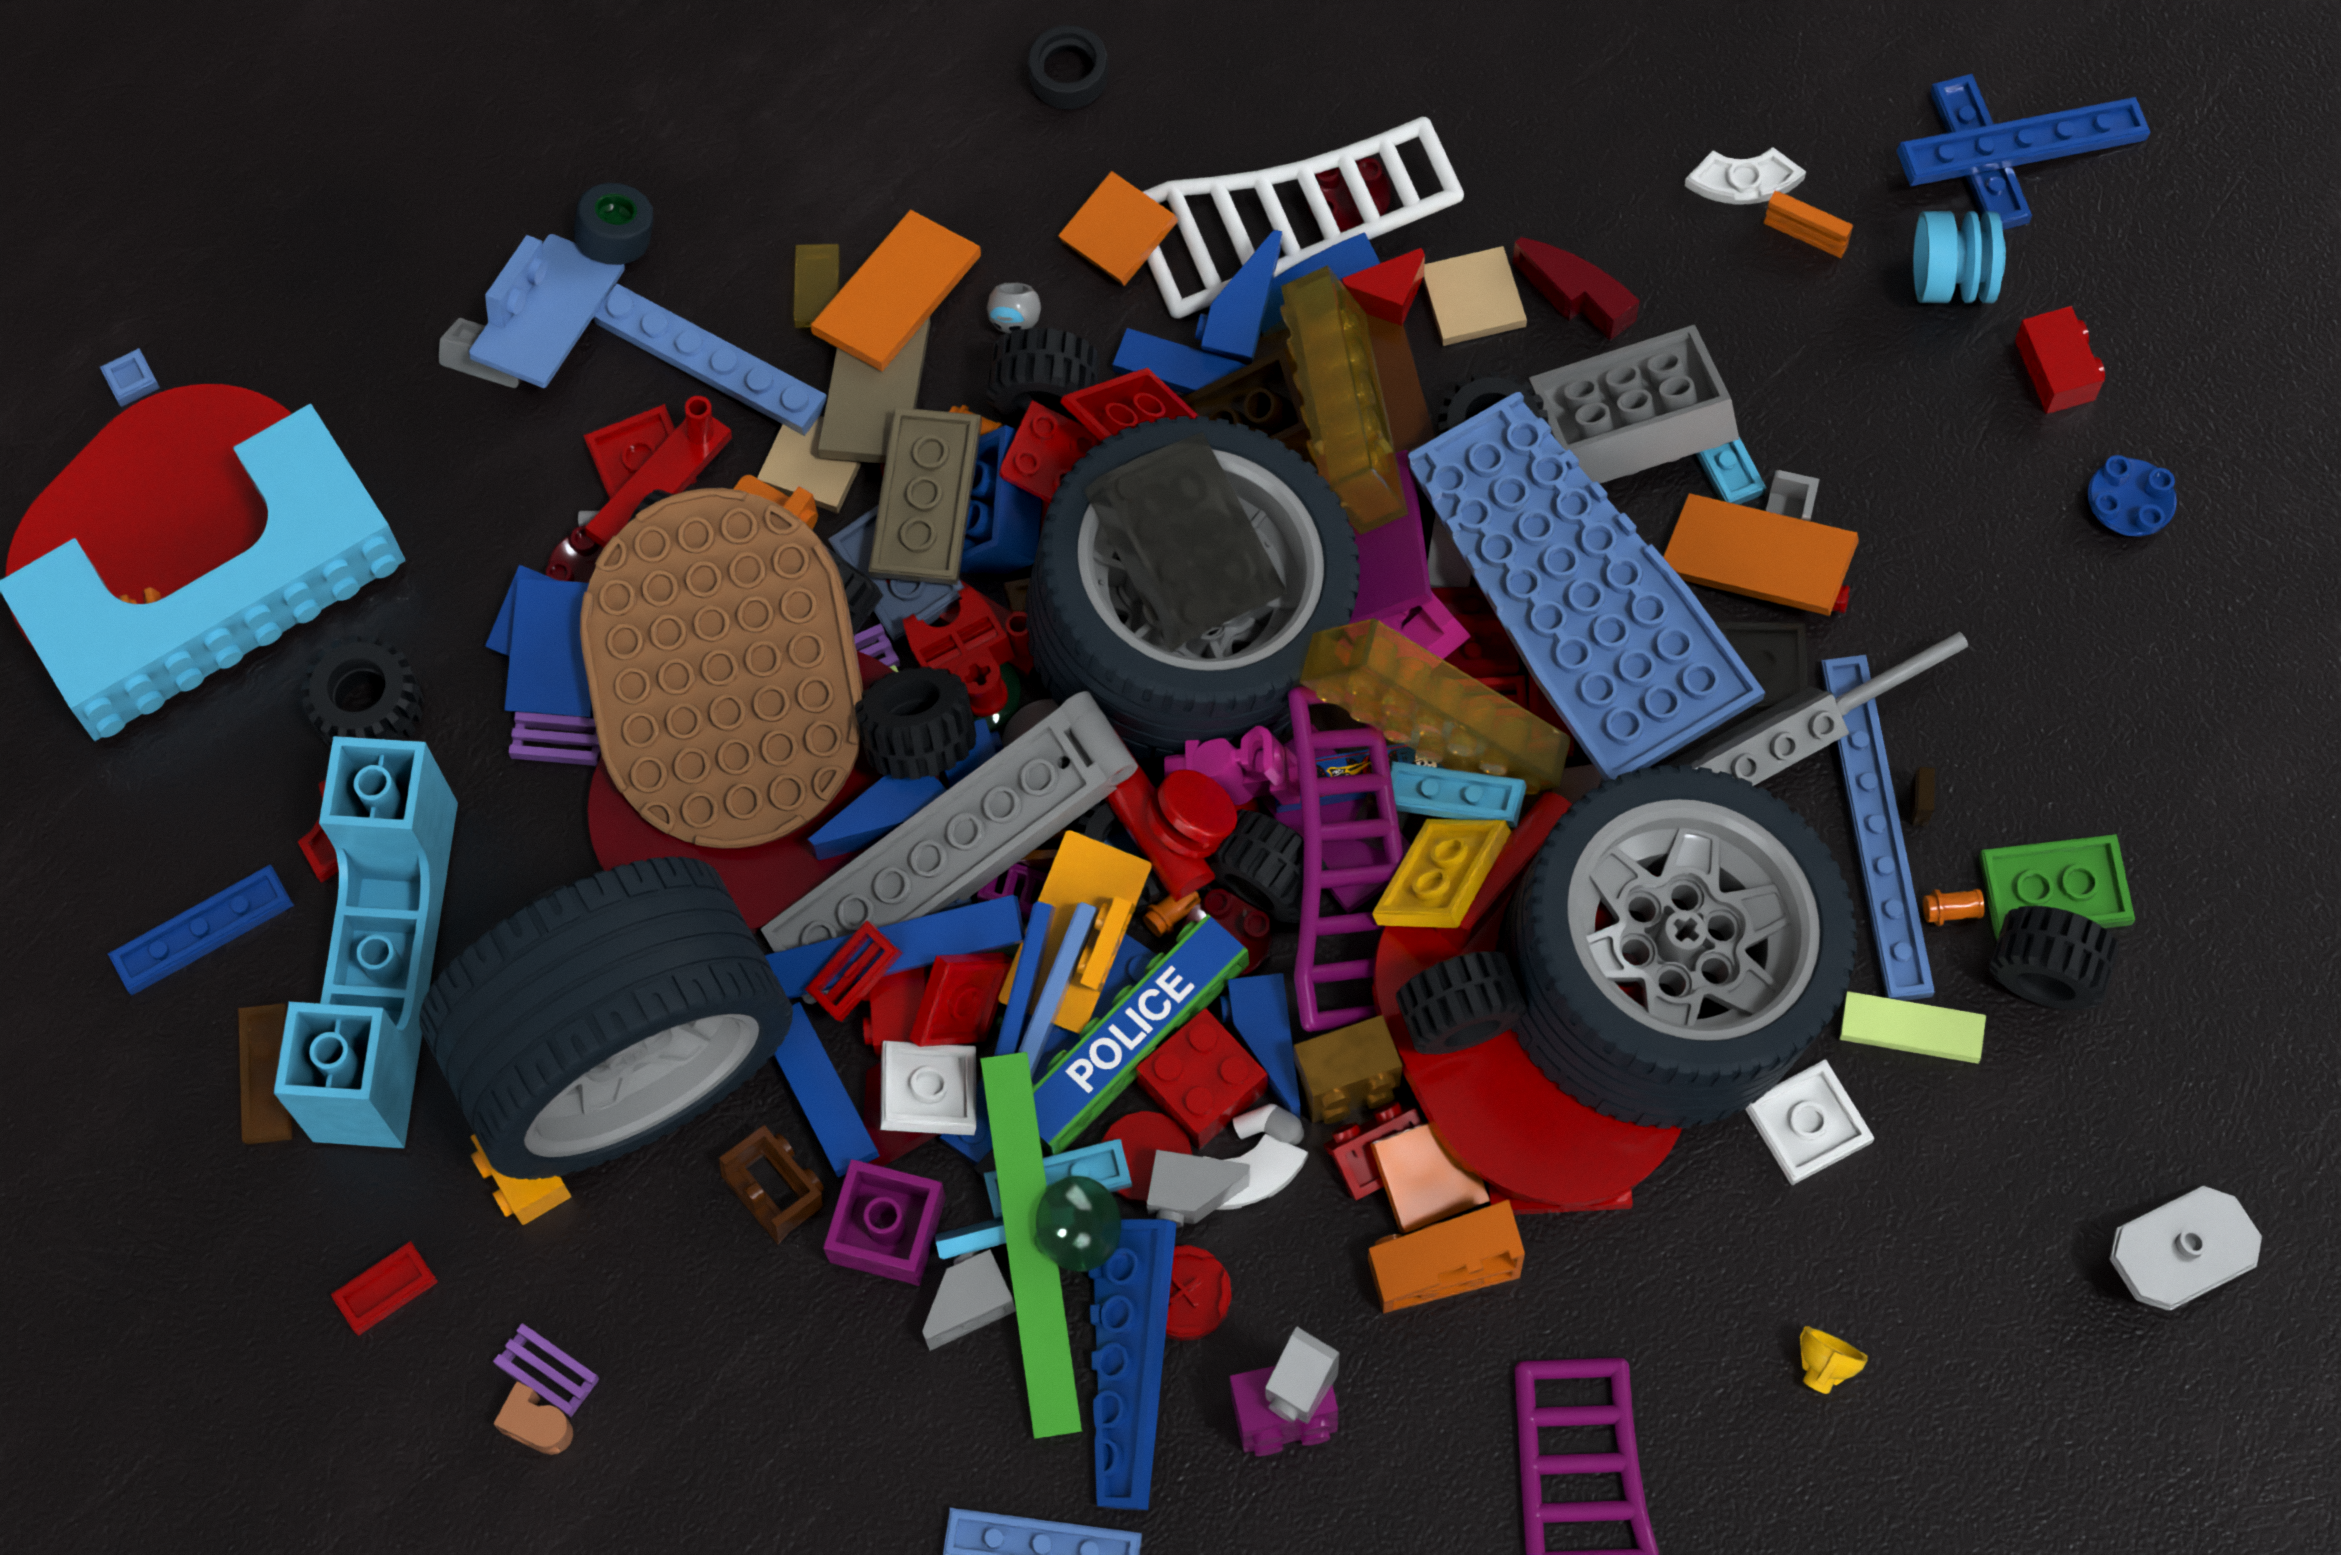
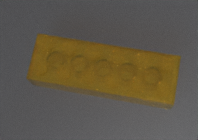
M1327 265L1281 286L1285 304L1280 307L1283 320L1291 333V338L1287 339V346L1291 356L1297 363L1298 371L1294 372L1293 375L1296 386L1304 398L1305 405L1300 407V411L1311 433L1312 439L1307 441L1309 453L1317 464L1318 476H1323L1330 484L1329 489L1337 494L1341 501L1340 507L1346 510L1350 519L1349 522L1362 535L1408 515V509L1366 313Z
M1375 618L1313 633L1300 683L1315 691L1316 697L1320 700L1339 705L1349 711L1351 718L1375 726L1383 731V735L1387 739L1404 743L1416 750V755L1421 759L1436 762L1446 769L1522 779L1527 786L1525 794H1537L1539 790L1560 786L1571 741L1569 735Z

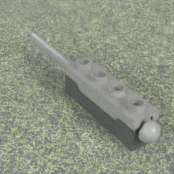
M1957 632L1837 698H1834L1832 693L1809 686L1665 765H1671L1672 768H1676L1678 765L1692 766V769H1698L1699 767L1710 768L1715 773L1722 771L1732 774V778L1737 780L1743 778L1752 782V786L1848 735L1849 731L1843 716L1849 711L1967 648V640L1961 632Z

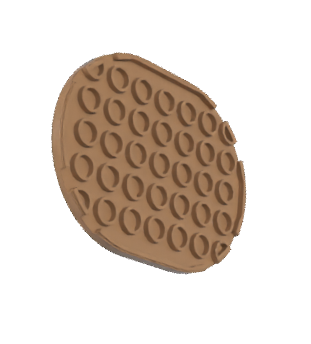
M704 488L682 492L655 502L636 514L632 521L616 536L611 538L595 563V570L590 579L587 592H584L580 615L581 645L597 737L608 773L620 793H623L628 802L644 819L667 834L696 845L720 849L748 848L774 842L807 825L833 801L851 774L862 743L856 719L855 705L863 699V683L842 578L831 554L817 534L792 512L761 496L734 489Z

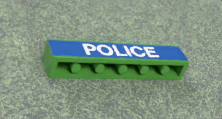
M1209 914L1199 923L1194 920L1186 925L1176 939L1178 944L1167 955L1162 952L1155 956L1144 970L1146 976L1135 987L1128 985L1123 988L1112 1002L1114 1008L1102 1019L1096 1017L1091 1020L1079 1035L1081 1040L1069 1052L1066 1050L1059 1052L1046 1068L1048 1073L1036 1085L1032 1082L1040 1143L1051 1156L1061 1154L1137 1077L1136 1067L1206 1008L1228 986V979H1235L1249 965L1248 950Z

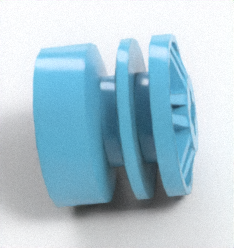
M1922 211L1916 224L1913 253L1914 288L1919 303L1950 302L1956 283H1959L1961 297L1965 303L1974 302L1977 293L1982 303H1994L1997 301L2006 260L2005 240L1998 212L1985 211L1979 222L1978 214L1975 211H1968L1964 216L1960 231H1957L1954 214L1951 211Z

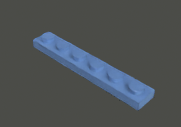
M619 284L614 286L593 317L596 325L804 436L826 408L828 398L825 393Z

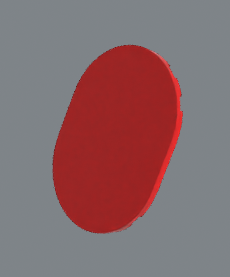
M196 384L177 387L152 395L127 408L108 423L31 504L14 533L6 563V577L76 538L107 588L116 598L119 599L120 596L127 594L130 599L136 600L137 604H145L144 589L153 588L160 592L161 599L169 596L245 552L262 536L268 520V508L253 486L233 447L292 413L273 399L258 392L224 384ZM10 609L12 616L15 620V623L19 628L20 632L22 633L23 637L32 647V649L36 652L27 635L25 634L24 630L22 629L21 625L19 624L18 620L16 619L15 615L13 614L12 610Z
M1516 888L1469 943L1460 950H1457L1446 941L1435 927L1385 926L1374 955L1372 994L1377 1016L1383 1015L1402 1063V1072L1431 1127L1444 1147L1468 1172L1473 1171L1479 1177L1495 1186L1496 1191L1527 1203L1534 1201L1568 1208L1597 1204L1615 1198L1634 1188L1662 1163L1673 1148L1682 1128L1671 1126L1670 1129L1656 1128V1125H1650L1649 1127L1638 1126L1633 1121L1628 1123L1615 1120L1613 1115L1605 1116L1595 1112L1596 1108L1590 1105L1588 1107L1576 1101L1577 1097L1572 1094L1568 1096L1559 1089L1560 1085L1555 1081L1551 1082L1543 1074L1544 1070L1540 1066L1536 1067L1529 1058L1530 1053L1528 1050H1523L1518 1042L1519 1036L1517 1032H1513L1511 1028L1491 1040L1457 1052L1434 1055L1421 1054L1415 1051L1396 1000V993L1416 974L1437 963L1473 952H1496L1497 940L1500 937L1498 932L1501 921L1504 918L1503 914ZM1599 902L1596 912L1595 932L1611 926L1613 916L1601 902ZM1622 953L1627 962L1632 965H1640L1635 956L1629 953ZM1638 984L1633 987L1618 985L1625 994L1643 1006L1641 1002L1643 988Z

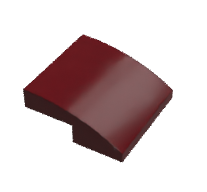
M1480 587L1431 588L1434 595L1471 637L1428 671L1429 679L1518 676V652Z

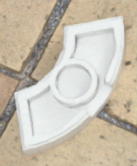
M1773 147L1761 156L1749 159L1727 158L1712 151L1686 178L1684 186L1714 201L1728 204H1755L1769 201L1774 191L1784 194L1789 192L1805 179L1806 171Z
M1265 1134L1254 1149L1240 1157L1225 1159V1161L1250 1164L1249 1187L1218 1207L1217 1210L1242 1208V1206L1255 1203L1267 1197L1270 1198L1277 1194L1296 1177L1308 1158V1152L1291 1144L1280 1142L1272 1136Z

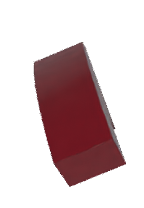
M1524 237L1515 241L1513 264L1568 321L1580 312H1583L1610 341L1636 322L1640 301L1620 282L1600 268L1570 252L1543 242Z

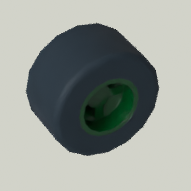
M603 183L592 186L582 194L577 204L574 223L575 241L580 250L593 260L615 265L633 262L645 253L650 243L654 220L653 207L646 196L633 187L621 183Z

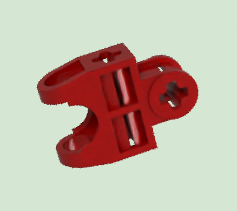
M966 586L957 591L960 599V612L951 624L943 627H933L926 624L923 619L918 621L914 614L903 618L902 621L918 668L922 666L931 667L934 670L942 668L948 670L949 674L958 675L961 678V682L966 684L972 714L986 717L998 713L1007 703L1008 690L1001 678L999 665L1015 658L1008 636L991 607L971 586Z

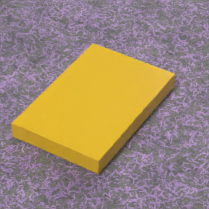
M1426 819L1372 912L1377 925L1458 928L1511 834L1506 820Z

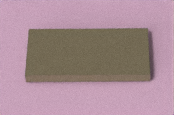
M930 316L883 372L837 348L818 446L819 458L885 464L894 407L916 409L931 325Z
M894 407L868 571L870 577L958 585L982 426L981 415Z

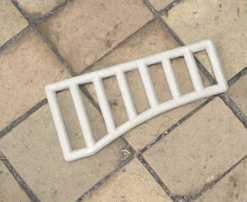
M1419 117L1381 134L1302 161L1258 171L1167 181L1143 191L1144 194L1157 203L1168 201L1173 214L1178 219L1177 224L1206 289L1182 299L1159 245L1147 258V262L1170 315L1173 318L1180 319L1211 306V303L1231 281L1229 279L1221 282L1184 196L1211 193L1243 266L1254 254L1255 250L1228 191L1255 188L1273 230L1282 231L1283 233L1281 248L1285 256L1278 259L1274 278L1309 257L1365 232L1370 240L1457 204L1463 200L1464 192L1431 121L1427 117ZM1418 136L1443 187V191L1421 200L1395 147ZM1376 153H1380L1404 207L1383 216L1379 215L1355 162ZM1336 167L1340 168L1364 221V224L1342 233L1314 175ZM1298 179L1325 240L1303 249L1300 248L1272 186L1273 184Z

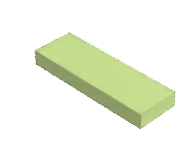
M1847 991L1839 1040L1978 1064L1982 1054L1986 1015Z

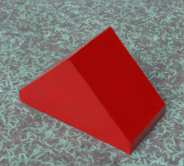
M1422 248L1342 278V301L1345 307L1402 326L1424 277L1425 254Z

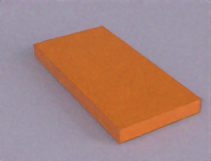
M910 210L811 324L812 334L883 372L980 258V246Z
M1689 493L1663 558L1683 581L1830 616L1859 538L1857 532Z

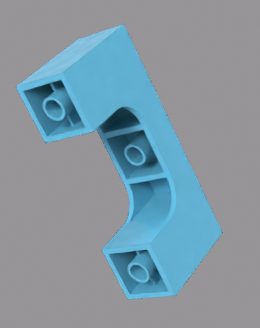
M311 403L233 447L253 486L268 508V520L262 536L245 552L169 596L148 604H131L119 600L111 594L76 538L0 580L1 594L68 706L94 741L117 734L124 728L126 723L141 714L155 712L164 704L165 700L181 691H190L196 688L208 675L220 668L225 669L234 666L246 653L258 646H266L280 638L282 632L298 623H306L313 620L325 607L337 600L343 601L351 598L359 591L361 586L375 578H384L392 574L399 564L406 561L385 518Z
M333 736L319 824L331 841L337 854L339 888L320 1004L289 1002L274 1088L276 1097L313 1142L405 1148L422 1039L419 1016L422 1003L430 987L458 805L426 742Z

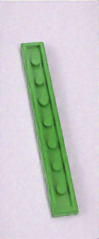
M1021 1052L980 1058L1034 1439L1082 1432L1028 1053Z

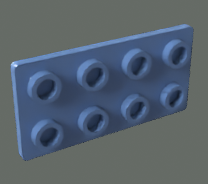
M549 234L543 244L542 240L526 235L485 294L488 323L470 348V359L541 388L547 387L602 305L604 299L625 270L624 264H605L593 260L580 250L577 243L554 234Z

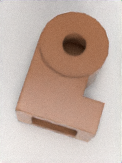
M516 1381L494 1422L496 1428L502 1434L545 1454H559L566 1450L573 1438V1427L570 1421L557 1407L550 1405L538 1407L537 1405L541 1398L535 1390Z

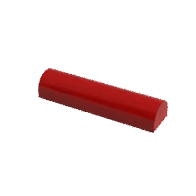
M1131 754L1138 765L1137 770L1127 780L1115 785L1117 789L1104 799L1145 859L1152 864V869L1173 900L1177 902L1213 881L1215 874L1204 858L1196 859L1180 855L1168 848L1154 834L1146 817V804L1156 788Z
M1546 792L1519 821L1516 828L1512 829L1459 927H1435L1446 941L1457 950L1463 949L1519 885L1551 829H1553L1562 814L1566 813L1572 805L1571 802L1553 792Z

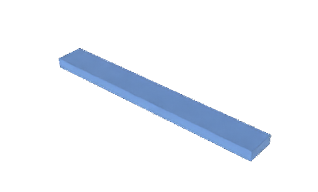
M1866 655L1822 660L1820 664L1825 692L1832 693L1834 698L1871 679ZM1875 698L1843 716L1849 734L1835 741L1885 997L1901 1001L1931 998L1935 991Z

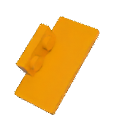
M1066 831L1038 899L1039 902L1053 905L1056 910L1029 1012L1030 1015L1034 1014L1078 903L1084 902L1096 907L1099 910V914L1054 1024L1080 1034L1090 1022L1151 871L1152 864L1149 861L1074 831ZM1020 943L998 998L1001 1003L1006 1005L1008 1004L1023 943Z

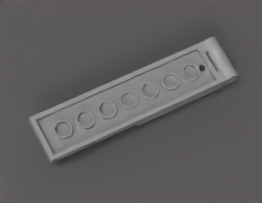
M1087 691L1077 693L1067 699L1053 713L762 927L761 931L773 951L777 953L854 934L866 920L879 928L936 914L957 898L965 901L1111 794L1117 789L1115 785L1124 782L1135 773L1138 765L1091 694ZM831 989L822 992L827 995ZM810 994L802 996L803 1000L808 1004L813 1005L817 1002Z

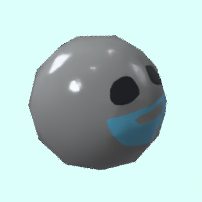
M1004 283L996 286L990 293L986 308L989 320L999 331L1012 333L1013 330L1034 327L1040 315L1041 303L1039 295L1031 286L1023 283Z

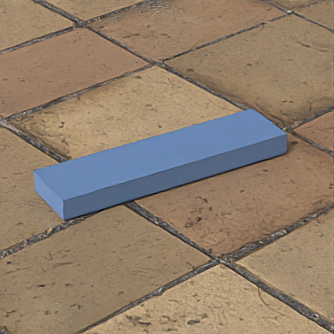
M1084 902L1078 903L1018 1051V1053H1028L1031 1080L1099 914V910L1096 907Z
M950 1508L943 1555H1140L1142 1533Z

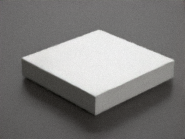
M883 1041L881 1049V1130L974 1135L976 1130V1047L960 1045L919 1047L912 1042Z
M1826 1059L1774 1086L1754 1104L1751 1103L1745 1109L1791 1185L1873 1143L1875 1139Z

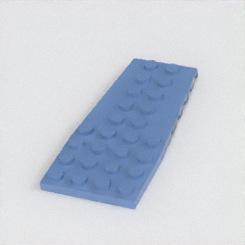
M1515 392L1410 452L1407 464L1532 678L1605 781L1609 779L1615 780L1618 775L1631 772L1633 774L1637 769L1650 767L1763 700L1765 691L1687 584L1652 544L1648 546L1636 533V525L1624 512L1620 514L1607 499L1608 493L1598 481L1593 483L1578 466L1579 459L1570 449L1565 451L1552 436L1551 427L1542 417L1538 419L1523 402L1524 396L1521 392Z

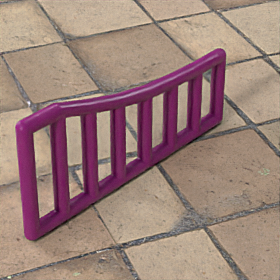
M1371 682L1295 687L1288 693L1299 774L1304 834L1303 892L1294 983L1301 1026L1307 1032L1345 1028L1377 1017L1374 1005L1318 1012L1314 984L1373 977L1375 958L1313 965L1317 936L1379 930L1385 927L1377 925L1372 912L1319 917L1321 889L1390 883L1404 859L1377 686ZM1361 701L1365 728L1312 732L1308 705ZM1368 746L1372 773L1317 777L1314 750ZM1375 791L1379 819L1321 824L1319 796ZM1382 837L1386 864L1322 870V842Z
M1617 1357L1518 1362L1514 1371L1526 1555H1659L1646 1507L1638 1461L1632 1411L1630 1370L1627 1360ZM1611 1377L1613 1405L1536 1408L1534 1380ZM1615 1424L1618 1453L1539 1455L1537 1427ZM1621 1472L1626 1499L1624 1501L1542 1503L1540 1475ZM1630 1520L1638 1549L1545 1552L1543 1523Z

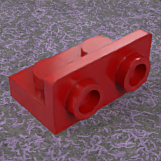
M1398 1101L1390 1102L1376 1109L1373 1112L1375 1118L1359 1126L1357 1122H1352L1332 1132L1334 1139L1323 1144L1326 1152L1333 1156L1348 1191L1354 1200H1358L1384 1187L1370 1143L1423 1124L1416 1108L1406 1103L1400 1105Z

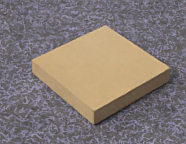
M1504 246L1424 265V277L1422 280L1443 346L1526 327L1527 319Z
M822 416L818 417L805 436L782 425L757 479L789 497L800 486L813 494L816 506L839 513L862 462L819 458L818 446L824 420Z

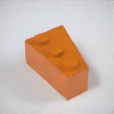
M1509 1200L1445 1222L1429 1225L1422 1230L1405 1236L1394 1234L1377 1240L1375 1242L1376 1246L1370 1247L1368 1251V1263L1383 1314L1518 1279L1521 1275L1525 1257Z

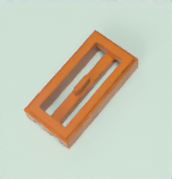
M1774 191L1770 198L1766 211L1767 216L1764 219V224L1839 258H1842L1848 247L1853 229L1852 224L1779 191Z

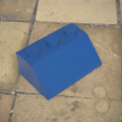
M1007 425L980 436L960 567L961 573L1010 574L1034 563L1039 543L1042 498L1003 480L999 475V468L1017 432L1016 429Z

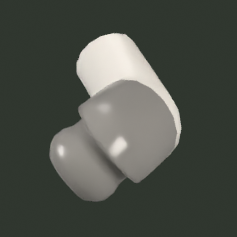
M1268 1104L1233 1118L1234 1128L1240 1139L1263 1131L1280 1142L1295 1146L1301 1142L1304 1136L1300 1119L1275 1104Z

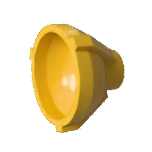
M1805 1326L1800 1335L1802 1367L1807 1371L1803 1382L1821 1393L1829 1394L1833 1384L1838 1385L1845 1379L1854 1377L1863 1370L1868 1360V1356L1865 1353L1826 1332Z

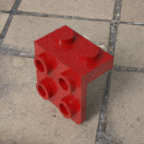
M1032 400L1019 422L1015 437L999 468V475L1003 480L1051 503L1052 496L1057 487L1060 486L1065 474L1071 471L1072 466L1080 457L1084 458L1085 453L1094 445L1099 446L1101 441L1085 426Z

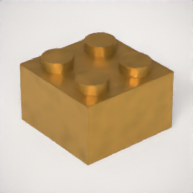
M1383 1015L1294 1045L1297 1084L1312 1123L1324 1120L1326 1124L1335 1123L1347 1118L1351 1114L1350 1110L1368 1105L1370 1109L1379 1108L1392 1102L1395 1099L1394 1095L1400 1094L1402 1063Z

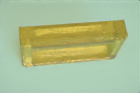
M838 244L796 245L795 328L811 327L813 321L839 293L840 250Z

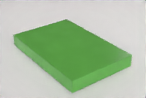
M2117 834L1981 850L1979 854L1996 941H1998L2005 915L2011 909H2018L2021 906H2047L2067 910L2082 915L2103 928L2132 925L2135 921Z

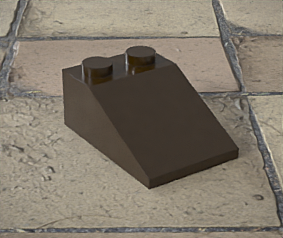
M1285 348L1181 398L1199 416L1209 417V420L1214 421L1217 418L1229 420V424L1233 425L1240 423L1249 426L1248 429L1254 432L1257 429L1268 434L1267 437L1272 440L1274 438L1286 444L1285 448L1288 450L1293 449L1297 453L1332 437L1306 358Z

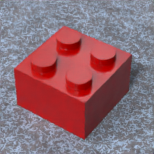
M1206 1008L1136 1067L1137 1084L1167 1117L1180 1125L1198 1150L1227 1127L1234 1117L1242 1114L1268 1091V1073Z

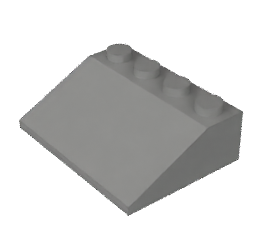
M1695 325L1529 377L1534 395L1540 394L1544 401L1543 410H1547L1548 425L1551 427L1552 436L1565 451L1570 449L1579 459L1578 466L1593 483L1598 481L1601 484L1626 475H1633L1641 470L1677 461L1682 457L1707 449L1718 448L1723 444L1739 440L1731 397Z

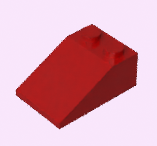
M1148 367L1064 395L1060 401L1100 441L1110 435L1116 436L1118 431L1127 427L1135 428L1136 424L1145 421L1152 423L1156 419L1169 417V420L1175 419L1176 416H1189V419H1195L1196 416H1199Z

